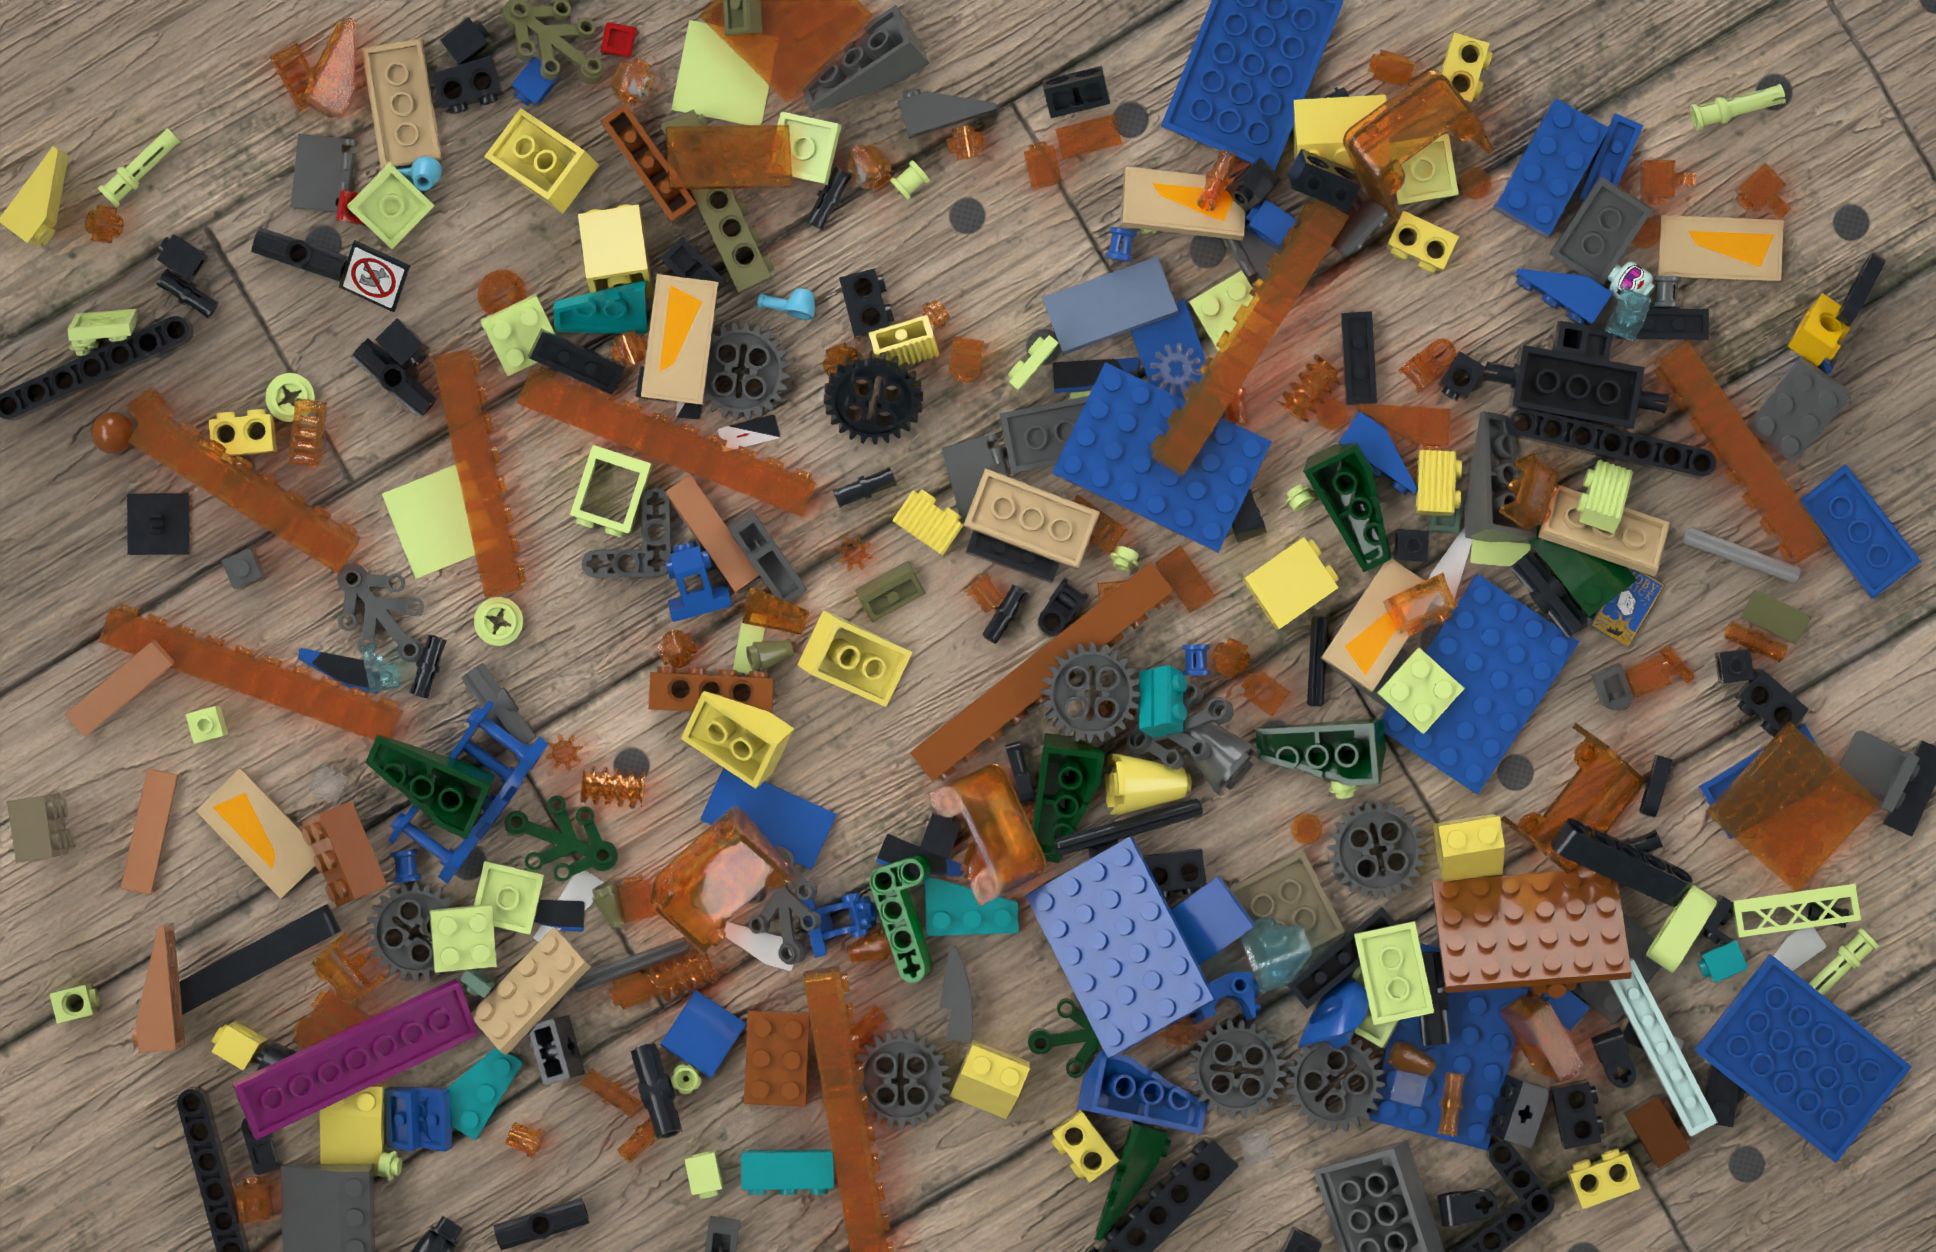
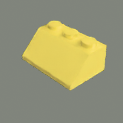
M1386 95L1293 100L1295 160L1300 150L1304 149L1350 169L1389 167V128Z

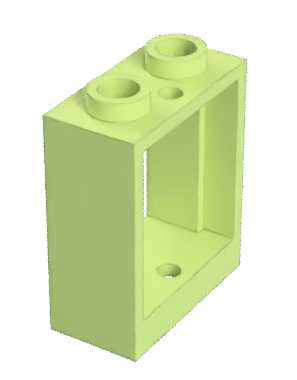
M592 445L570 515L577 517L575 523L592 529L594 523L606 526L605 533L622 538L624 532L631 534L653 464ZM597 460L640 473L624 524L581 511Z

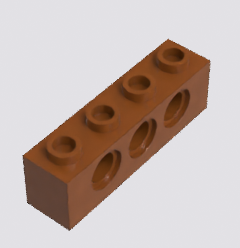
M626 103L600 120L673 224L698 207Z
M658 666L657 672H650L648 709L694 711L703 693L705 684L715 682L720 687L719 696L773 714L774 678H768V672L749 671V677L737 676V670L719 669V675H706L707 669L688 668V674L676 673V667ZM678 680H683L689 685V694L684 698H678L673 693V685ZM739 683H745L751 689V695L746 701H739L734 696V688Z

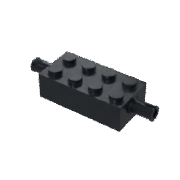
M1525 345L1519 347L1517 363L1514 364V367L1490 363L1489 361H1487L1485 370L1497 372V374L1486 372L1484 373L1483 381L1508 384L1512 388L1509 408L1530 409L1580 421L1632 429L1634 428L1636 412L1639 408L1665 414L1668 406L1655 403V401L1666 403L1669 400V394L1642 390L1641 385L1645 367Z

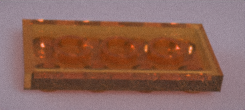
M789 125L667 126L666 128L669 190L791 188L793 185Z

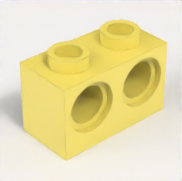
M1454 33L1449 43L1434 95L1467 105L1472 103L1473 98L1479 99L1484 83L1479 81L1482 69H1488L1492 58V52L1488 51L1490 43ZM1467 47L1474 49L1477 53V60L1474 63L1465 62L1461 56L1462 49ZM1455 77H1463L1467 80L1468 90L1466 92H1457L1453 88L1452 81Z
M1402 211L1386 247L1391 249V255L1404 261L1410 257L1419 262V268L1434 274L1436 270L1440 272L1444 270L1459 236L1406 211ZM1405 229L1412 231L1415 235L1414 244L1411 246L1403 245L1399 240L1400 231ZM1436 242L1441 245L1443 249L1441 258L1433 259L1428 255L1427 246L1429 243Z
M265 409L248 410L247 416L235 417V412L216 413L217 419L209 420L212 457L277 452L274 416L266 414ZM256 423H262L265 427V435L260 440L253 439L250 433L252 426ZM230 425L235 431V436L231 442L224 443L220 438V432L223 427Z
M234 1021L218 1029L211 1041L215 1044L212 1053L244 1071L253 1065L267 1039L241 1023Z
M1079 1110L1052 1131L1055 1139L1052 1140L1053 1145L1062 1156L1068 1153L1074 1161L1070 1167L1080 1180L1086 1177L1090 1183L1119 1161L1117 1155L1083 1110ZM1073 1127L1079 1128L1083 1133L1082 1139L1078 1143L1068 1142L1065 1138L1068 1129ZM1090 1152H1096L1101 1156V1162L1095 1168L1087 1167L1083 1162L1085 1155Z
M1618 1148L1602 1153V1159L1590 1162V1159H1585L1572 1164L1573 1169L1567 1171L1577 1202L1582 1209L1641 1189L1627 1152H1619ZM1615 1164H1622L1625 1169L1622 1178L1618 1180L1611 1179L1609 1175L1611 1167ZM1588 1174L1594 1175L1596 1179L1595 1186L1590 1190H1583L1580 1185L1581 1179Z

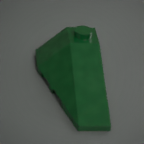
M1335 444L1308 457L1303 472L1362 571L1366 572L1389 561L1391 555L1373 468L1359 444Z
M1538 502L1534 504L1536 508L1537 538L1528 541L1588 618L1637 581L1628 567L1539 538L1546 508Z
M1383 718L1255 729L1257 748L1261 750L1258 757L1259 760L1312 773L1314 776L1329 778L1349 786L1381 783L1386 750Z
M1044 734L1029 859L1060 862L1062 856L1056 850L1055 839L1075 833L1080 819L1085 814L1092 796L1101 783L1104 751L1081 739L1076 741L1073 739V736Z
M377 734L365 762L392 787H396L408 797L410 803L416 808L419 807L432 818L431 821L435 825L464 839H468L495 779V775L468 763Z
M1131 1121L1094 1234L1095 1240L1101 1241L1158 1165L1160 1157L1166 1158L1171 1145V1140L1167 1139V1131L1138 1121Z

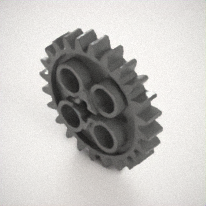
M745 321L743 329H738L736 322H732L731 331H727L721 325V335L717 336L712 332L705 384L706 395L704 396L703 403L712 400L713 404L710 410L714 412L721 407L723 418L728 415L729 411L733 412L734 421L738 420L740 413H744L747 421H750L751 412L753 411L759 417H762V407L765 406L772 411L773 407L770 401L772 399L778 402L782 401L777 394L778 390H788L781 383L782 380L791 379V375L783 372V369L791 366V363L781 361V358L787 354V351H777L776 348L781 343L780 339L770 342L769 339L772 332L769 330L764 335H761V325L759 324L753 331H750L747 321ZM746 344L747 352L744 365L750 372L749 375L745 374L743 376L742 395L738 399L736 398L738 375L733 373V369L739 368L741 346ZM725 346H732L736 350V357L730 363L721 361L719 357L720 350ZM760 349L766 352L767 360L763 365L754 366L751 364L750 355L754 350ZM722 376L730 377L733 381L732 389L727 393H720L716 389V382ZM752 380H759L763 384V392L757 397L748 395L746 391L747 384Z
M1089 642L1088 649L1085 651L1082 644L1078 643L1076 646L1077 653H1073L1069 648H1065L1067 658L1063 659L1056 655L1055 659L1059 665L1057 667L1047 666L1048 670L1053 674L1051 677H1042V680L1048 683L1049 686L1048 688L1040 689V693L1048 695V699L1042 701L1041 705L1051 707L1045 716L1047 718L1057 717L1052 726L1057 729L1064 725L1063 735L1068 736L1074 731L1073 739L1079 741L1084 734L1088 743L1092 742L1093 735H1096L1098 740L1103 742L1104 732H1108L1112 737H1115L1114 727L1118 726L1125 730L1126 727L1122 720L1124 718L1134 719L1128 711L1129 708H1139V705L1132 701V697H1138L1141 693L1133 690L1132 687L1140 683V681L1129 677L1135 672V668H1124L1128 662L1126 657L1116 660L1118 650L1113 649L1107 654V645L1102 644L1099 650L1096 651L1095 643ZM1093 665L1094 671L1092 673L1091 686L1097 690V693L1091 695L1092 718L1088 720L1089 698L1084 695V691L1090 689L1088 670L1089 666ZM1074 669H1080L1083 674L1082 680L1078 684H1070L1069 674ZM1108 669L1111 670L1113 673L1111 683L1101 685L1099 682L1101 672ZM1073 700H1080L1082 705L1081 711L1076 715H1069L1067 709L1069 703ZM1109 700L1112 704L1111 712L1106 716H1100L1098 706L1101 702Z
M1377 800L1375 808H1372L1370 803L1365 801L1364 810L1362 811L1356 805H1353L1354 815L1351 817L1343 812L1342 815L1346 822L1344 824L1335 822V826L1340 831L1338 834H1329L1331 838L1336 840V844L1327 846V849L1335 851L1336 854L1330 857L1328 861L1338 863V866L1332 871L1333 874L1343 873L1344 875L1340 883L1345 884L1351 881L1349 891L1354 892L1360 887L1361 897L1363 898L1367 895L1368 891H1372L1373 899L1377 900L1379 892L1383 891L1385 897L1389 899L1390 889L1393 888L1398 894H1402L1400 885L1404 883L1412 887V883L1409 880L1410 875L1420 877L1415 867L1425 866V863L1418 858L1419 855H1424L1428 852L1425 849L1419 848V844L1425 842L1426 838L1417 837L1416 835L1422 829V826H1411L1415 816L1411 815L1404 818V807H1401L1397 812H1393V802H1390L1386 809H1383L1381 800ZM1370 823L1375 825L1378 844L1385 846V850L1380 853L1385 876H1380L1376 855L1369 853V849L1374 848L1369 828ZM1386 823H1393L1397 828V834L1391 840H1385L1381 835V828ZM1358 829L1364 830L1367 834L1366 843L1360 847L1354 846L1351 842L1352 833ZM1393 853H1400L1404 859L1402 867L1397 870L1390 869L1387 862L1388 857ZM1368 859L1374 865V870L1369 876H1361L1358 873L1357 867L1362 860Z
M418 881L414 882L412 890H409L406 883L401 884V893H398L395 888H391V899L384 895L380 896L379 898L383 906H372V909L378 914L377 917L367 918L370 923L374 924V928L366 930L367 934L374 935V939L369 941L367 946H376L378 949L371 956L373 958L383 957L379 967L390 964L389 974L393 975L397 970H400L401 980H405L408 973H412L414 982L418 981L420 973H423L426 980L431 979V970H434L432 943L422 936L413 939L411 937L412 931L393 922L392 917H398L411 927L419 924L421 926L420 932L432 938L429 928V910L460 907L459 905L454 907L448 905L453 897L448 896L442 899V888L432 893L431 883H427L424 890H420ZM406 902H412L418 907V915L415 919H409L404 915L403 906ZM390 929H398L402 933L403 940L400 945H392L388 941L387 934ZM417 944H423L428 947L429 957L427 960L421 961L415 957L414 948Z
M1242 1019L1239 1020L1237 1027L1233 1026L1231 1020H1227L1226 1029H1222L1216 1023V1033L1212 1034L1207 1030L1204 1031L1207 1037L1205 1042L1199 1039L1195 1040L1201 1047L1200 1050H1190V1053L1196 1057V1061L1187 1062V1066L1194 1068L1195 1072L1187 1075V1078L1197 1081L1191 1087V1090H1201L1202 1093L1197 1100L1202 1102L1208 1099L1209 1102L1206 1109L1209 1111L1218 1106L1217 1115L1220 1117L1226 1110H1229L1230 1119L1235 1118L1237 1111H1240L1243 1119H1247V1110L1249 1109L1257 1116L1259 1115L1258 1105L1261 1104L1269 1109L1270 1107L1266 1099L1268 1097L1278 1099V1096L1273 1092L1274 1088H1284L1277 1081L1278 1077L1287 1076V1073L1279 1070V1066L1287 1063L1286 1060L1277 1059V1055L1283 1049L1281 1047L1272 1048L1276 1038L1273 1036L1266 1040L1267 1029L1265 1028L1256 1033V1023L1254 1022L1250 1024L1248 1029L1245 1028V1023ZM1221 1044H1227L1231 1049V1055L1225 1061H1220L1215 1056V1050ZM1252 1047H1257L1261 1051V1059L1255 1064H1250L1246 1060V1052ZM1236 1061H1239V1065L1244 1068L1263 1069L1264 1073L1259 1075L1239 1072L1238 1077L1234 1078V1073L1231 1071L1211 1070L1210 1065L1235 1066ZM1217 1075H1225L1228 1079V1085L1223 1091H1215L1212 1087V1081ZM1248 1078H1255L1258 1082V1089L1253 1094H1245L1243 1091V1082Z
M900 1028L897 1037H894L893 1033L887 1030L886 1040L876 1035L874 1038L876 1046L867 1042L865 1048L868 1054L859 1052L857 1056L863 1064L855 1063L853 1066L855 1071L860 1072V1074L853 1076L851 1079L852 1082L860 1083V1086L856 1087L853 1093L863 1094L858 1105L868 1103L869 1108L866 1115L868 1116L873 1112L878 1113L877 1123L884 1117L888 1118L887 1125L889 1128L894 1120L899 1122L900 1129L904 1128L908 1120L913 1128L916 1127L918 1117L923 1122H928V1111L933 1115L938 1114L935 1103L944 1106L946 1102L940 1094H949L950 1088L943 1085V1083L950 1082L952 1076L943 1074L944 1071L949 1069L950 1063H940V1060L945 1056V1052L935 1054L934 1050L938 1043L934 1042L929 1046L926 1045V1034L920 1040H917L915 1030H912L909 1037H905L903 1028ZM899 1052L904 1053L903 1076L904 1078H909L903 1087L904 1105L899 1104L900 1081L894 1079L900 1071ZM889 1057L894 1063V1068L883 1070L878 1064V1059ZM919 1057L924 1061L925 1067L922 1070H914L909 1065V1059ZM883 1087L892 1089L895 1095L894 1099L889 1101L882 1099L879 1095V1089ZM913 1087H919L925 1092V1098L919 1101L911 1098L909 1090Z
M1353 1035L1349 1042L1339 1049L1331 1048L1325 1041L1312 1044L1313 1047L1311 1049L1308 1046L1302 1047L1305 1053L1303 1057L1296 1054L1293 1055L1298 1065L1288 1066V1069L1295 1074L1294 1077L1286 1078L1287 1082L1294 1084V1088L1288 1090L1287 1094L1296 1095L1297 1097L1291 1103V1106H1302L1298 1116L1302 1117L1309 1114V1125L1319 1120V1130H1324L1327 1123H1330L1332 1132L1337 1131L1338 1124L1342 1125L1344 1131H1349V1122L1351 1121L1356 1127H1360L1359 1117L1362 1116L1370 1120L1371 1117L1367 1110L1369 1108L1373 1110L1379 1109L1373 1102L1374 1099H1384V1096L1377 1092V1089L1386 1086V1083L1378 1081V1077L1383 1075L1385 1070H1376L1375 1068L1381 1059H1370L1374 1049L1369 1048L1363 1051V1040H1359L1355 1045L1352 1044ZM1334 1052H1340L1344 1056L1345 1062L1340 1069H1333L1329 1064V1058ZM1352 1063L1357 1064V1067L1340 1081V1084L1343 1086L1341 1089L1332 1088L1319 1102L1315 1100L1319 1093L1331 1085V1075L1339 1077ZM1314 1072L1318 1073L1322 1078V1085L1317 1090H1311L1306 1082L1309 1074ZM1357 1074L1363 1076L1366 1083L1365 1088L1360 1092H1354L1350 1087V1079ZM1333 1095L1339 1096L1343 1101V1107L1337 1113L1331 1112L1327 1107L1328 1099Z

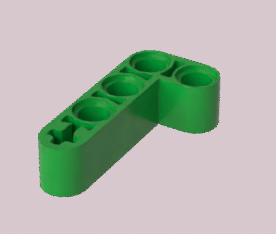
M914 855L886 864L874 870L869 879L899 974L905 981L910 983L917 982L928 976L933 968L932 958L908 889L927 880L931 875V863L926 857L921 855ZM911 863L919 867V878L913 877L910 874L909 866ZM883 872L888 873L892 878V885L890 887L885 886L881 881ZM892 901L900 904L902 908L900 916L892 912ZM902 930L907 931L911 935L912 941L910 945L902 942L900 936ZM915 949L916 953L906 955L907 952ZM911 964H919L920 970H913Z

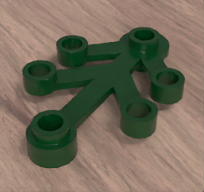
M552 796L547 803L548 811L554 815L561 833L528 821L526 814L521 811L510 812L505 818L504 826L509 835L520 837L528 834L557 845L541 853L531 852L526 856L525 866L531 872H537L543 865L573 852L586 857L570 865L566 863L556 865L554 868V878L560 883L568 882L572 876L590 868L601 872L608 871L617 863V849L612 843L602 841L594 823V812L589 807L584 806L577 810L576 821L579 825L584 826L590 844L578 840L565 811V800L561 796ZM553 801H560L562 808L558 811L551 808ZM584 811L589 812L591 815L590 820L582 821L579 818L580 813ZM520 818L523 824L519 828H514L511 825V820ZM601 850L606 851L609 855L604 861L597 858V853ZM531 857H537L540 860V864L537 867H531L528 864V860ZM566 868L569 872L568 876L560 878L557 875L558 869Z
M1064 998L1057 1004L1058 1014L1062 1018L1072 1019L1084 1029L1050 1034L1044 1028H1036L1028 1036V1046L1033 1053L1041 1055L1047 1053L1054 1046L1086 1042L1077 1055L1066 1063L1067 1074L1072 1078H1078L1083 1075L1084 1065L1099 1047L1100 1042L1086 1014L1075 1007L1071 999ZM1063 1004H1070L1072 1010L1069 1013H1063L1060 1010ZM1043 1038L1046 1040V1044L1044 1047L1039 1048L1034 1044L1035 1040ZM1073 1063H1078L1081 1066V1069L1076 1073L1071 1072L1069 1069Z

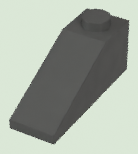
M920 89L902 94L904 99L898 100L909 139L997 112L996 103L928 91L921 93Z

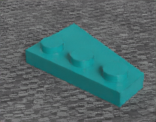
M646 280L554 301L555 332L647 334Z
M932 876L925 880L927 936L1019 933L1017 901Z
M495 1047L447 1088V1090H450L451 1126L476 1140L524 1061L510 1052L504 1055Z

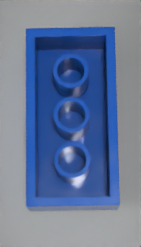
M1555 98L1547 109L1492 209L1544 238L1550 236L1607 134L1609 127Z

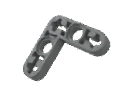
M652 488L643 495V549L590 551L582 559L583 571L588 576L594 578L660 577L668 573L666 565L660 567V572H655L654 567L649 566V560H653L655 556L654 550L648 551V544L653 546L666 544V551L660 550V559L665 561L671 560L669 555L671 554L670 500L665 495L664 490ZM653 493H659V498L665 500V504L659 506V515L666 514V520L651 519L647 521V514L654 515L653 506L648 505V499L653 498ZM656 523L663 525L666 532L664 538L660 541H653L648 536L649 527ZM608 554H614L612 565L615 573H608L610 567H600L599 573H594L593 568L587 565L588 561L593 560L594 555H598L601 561H610ZM626 554L631 555L635 559L634 569L627 573L621 571L618 567L619 558Z

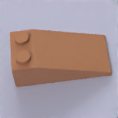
M174 923L161 925L157 929L136 1019V1028H132L133 1046H138L139 1053L177 1050L185 1045Z

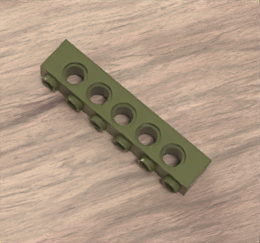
M693 109L661 124V128L738 293L741 294L771 280L770 272L775 270L768 254L761 255L757 244L762 242L755 225L748 227L744 216L749 214L742 197L736 200L731 188L736 187L729 169L723 172L718 161L723 159V156L716 142L710 144L705 133L709 132L710 128L703 114L697 116ZM697 137L702 141V147L698 152L689 153L686 151L685 143L689 138ZM704 165H710L715 169V175L709 181H703L698 177V171ZM716 193H724L728 197V203L722 209H716L711 205V198ZM731 220L737 221L741 225L740 233L734 237H729L724 233L725 224ZM743 248H748L754 253L752 262L747 265L740 264L737 261V253Z

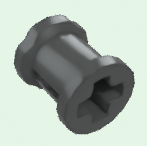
M1654 276V281L1656 282V301L1653 302L1652 307L1680 308L1677 298L1678 283L1681 282V277Z

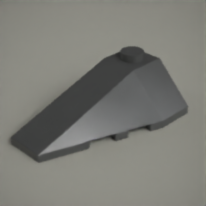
M897 5L872 20L864 28L867 33L855 45L850 42L844 48L845 55L836 64H828L803 89L808 107L812 112L903 81L929 64L921 42Z
M1485 411L1480 413L1464 508L1465 538L1484 542H1505L1537 538L1536 508L1533 499H1528L1524 482L1527 481L1525 471L1520 472L1516 458L1518 447L1515 437L1511 436L1506 430L1505 421L1507 416Z

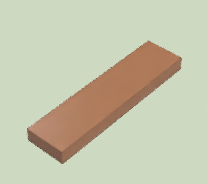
M691 474L664 492L703 550L708 551L710 560L733 593L760 576Z
M153 639L71 707L64 715L86 737L172 666L175 661Z
M147 769L122 879V889L148 895L153 893L179 777L177 774Z

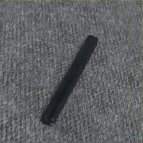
M1193 799L1057 838L1055 839V847L1058 854L1063 856L1200 817L1203 815L1202 805L1199 799Z

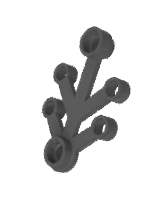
M349 563L344 565L337 575L338 585L345 591L343 614L338 619L339 627L345 631H351L356 628L358 620L354 613L358 594L365 603L362 638L357 644L358 650L365 655L375 652L377 648L375 630L376 620L378 619L399 645V656L406 662H416L419 660L424 651L423 644L416 638H409L387 610L407 612L411 616H419L425 608L423 601L419 598L403 600L375 597L367 586L387 587L391 592H400L405 587L403 576L399 574H391L390 576L367 574L365 568L359 564ZM352 572L358 576V581L353 585L347 581L348 574ZM394 577H398L401 580V586L398 589H393L390 586V581ZM413 601H417L420 604V610L417 613H413L409 609V605ZM345 616H351L353 619V625L349 628L343 625L342 621ZM366 639L370 640L373 644L370 651H364L362 648V642ZM408 644H412L416 648V652L412 656H408L405 653V647Z
M1193 684L1187 685L1186 691L1183 692V704L1187 712L1191 705L1199 704L1203 698V691ZM1195 691V695L1190 699L1191 693ZM1214 697L1208 702L1205 711L1189 716L1184 720L1183 732L1153 738L1140 731L1139 726L1129 732L1127 744L1132 753L1138 756L1152 753L1164 760V764L1167 767L1178 770L1184 765V755L1175 749L1167 750L1157 742L1169 738L1188 749L1193 757L1198 760H1205L1211 754L1210 745L1203 740H1195L1184 732L1213 721L1217 724L1229 722L1234 714L1233 706L1222 697ZM1203 746L1202 752L1198 754L1199 748ZM1177 756L1176 761L1172 763V759Z
M775 846L766 852L764 860L766 869L757 883L747 887L745 890V898L749 903L756 904L762 902L766 897L767 888L775 879L776 891L760 915L753 916L750 919L749 928L754 934L768 931L770 921L779 910L783 943L778 951L779 958L784 963L793 965L805 959L806 947L802 941L795 939L792 910L800 917V924L804 930L811 931L819 928L821 916L816 911H811L801 901L814 898L817 895V886L813 881L807 880L793 867L794 856L789 849L783 846ZM788 879L796 886L797 896L789 889ZM805 886L809 889V895L805 893ZM754 889L757 891V898L753 894ZM809 916L813 919V925L809 923ZM758 920H760L762 924L761 929L758 927Z

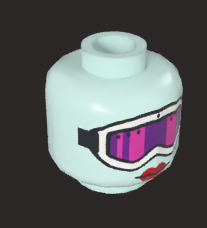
M1632 261L1627 262L1623 267L1617 264L1608 276V280L1612 282L1609 287V291L1613 293L1612 296L1628 307H1634L1637 304L1642 306L1655 288V285L1652 284L1653 277L1651 273Z

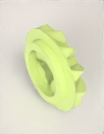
M285 373L277 376L269 384L266 391V404L269 411L277 419L285 422H295L304 419L313 410L314 390L311 383L303 376L295 373ZM284 386L292 393L302 391L295 399L297 409L291 403L279 405L286 398Z
M493 597L487 599L478 607L474 616L475 630L478 636L490 645H507L513 642L522 631L523 615L518 605L510 599ZM503 608V619L508 621L507 623L511 624V627L501 626L496 634H494L495 624L486 617L498 616Z

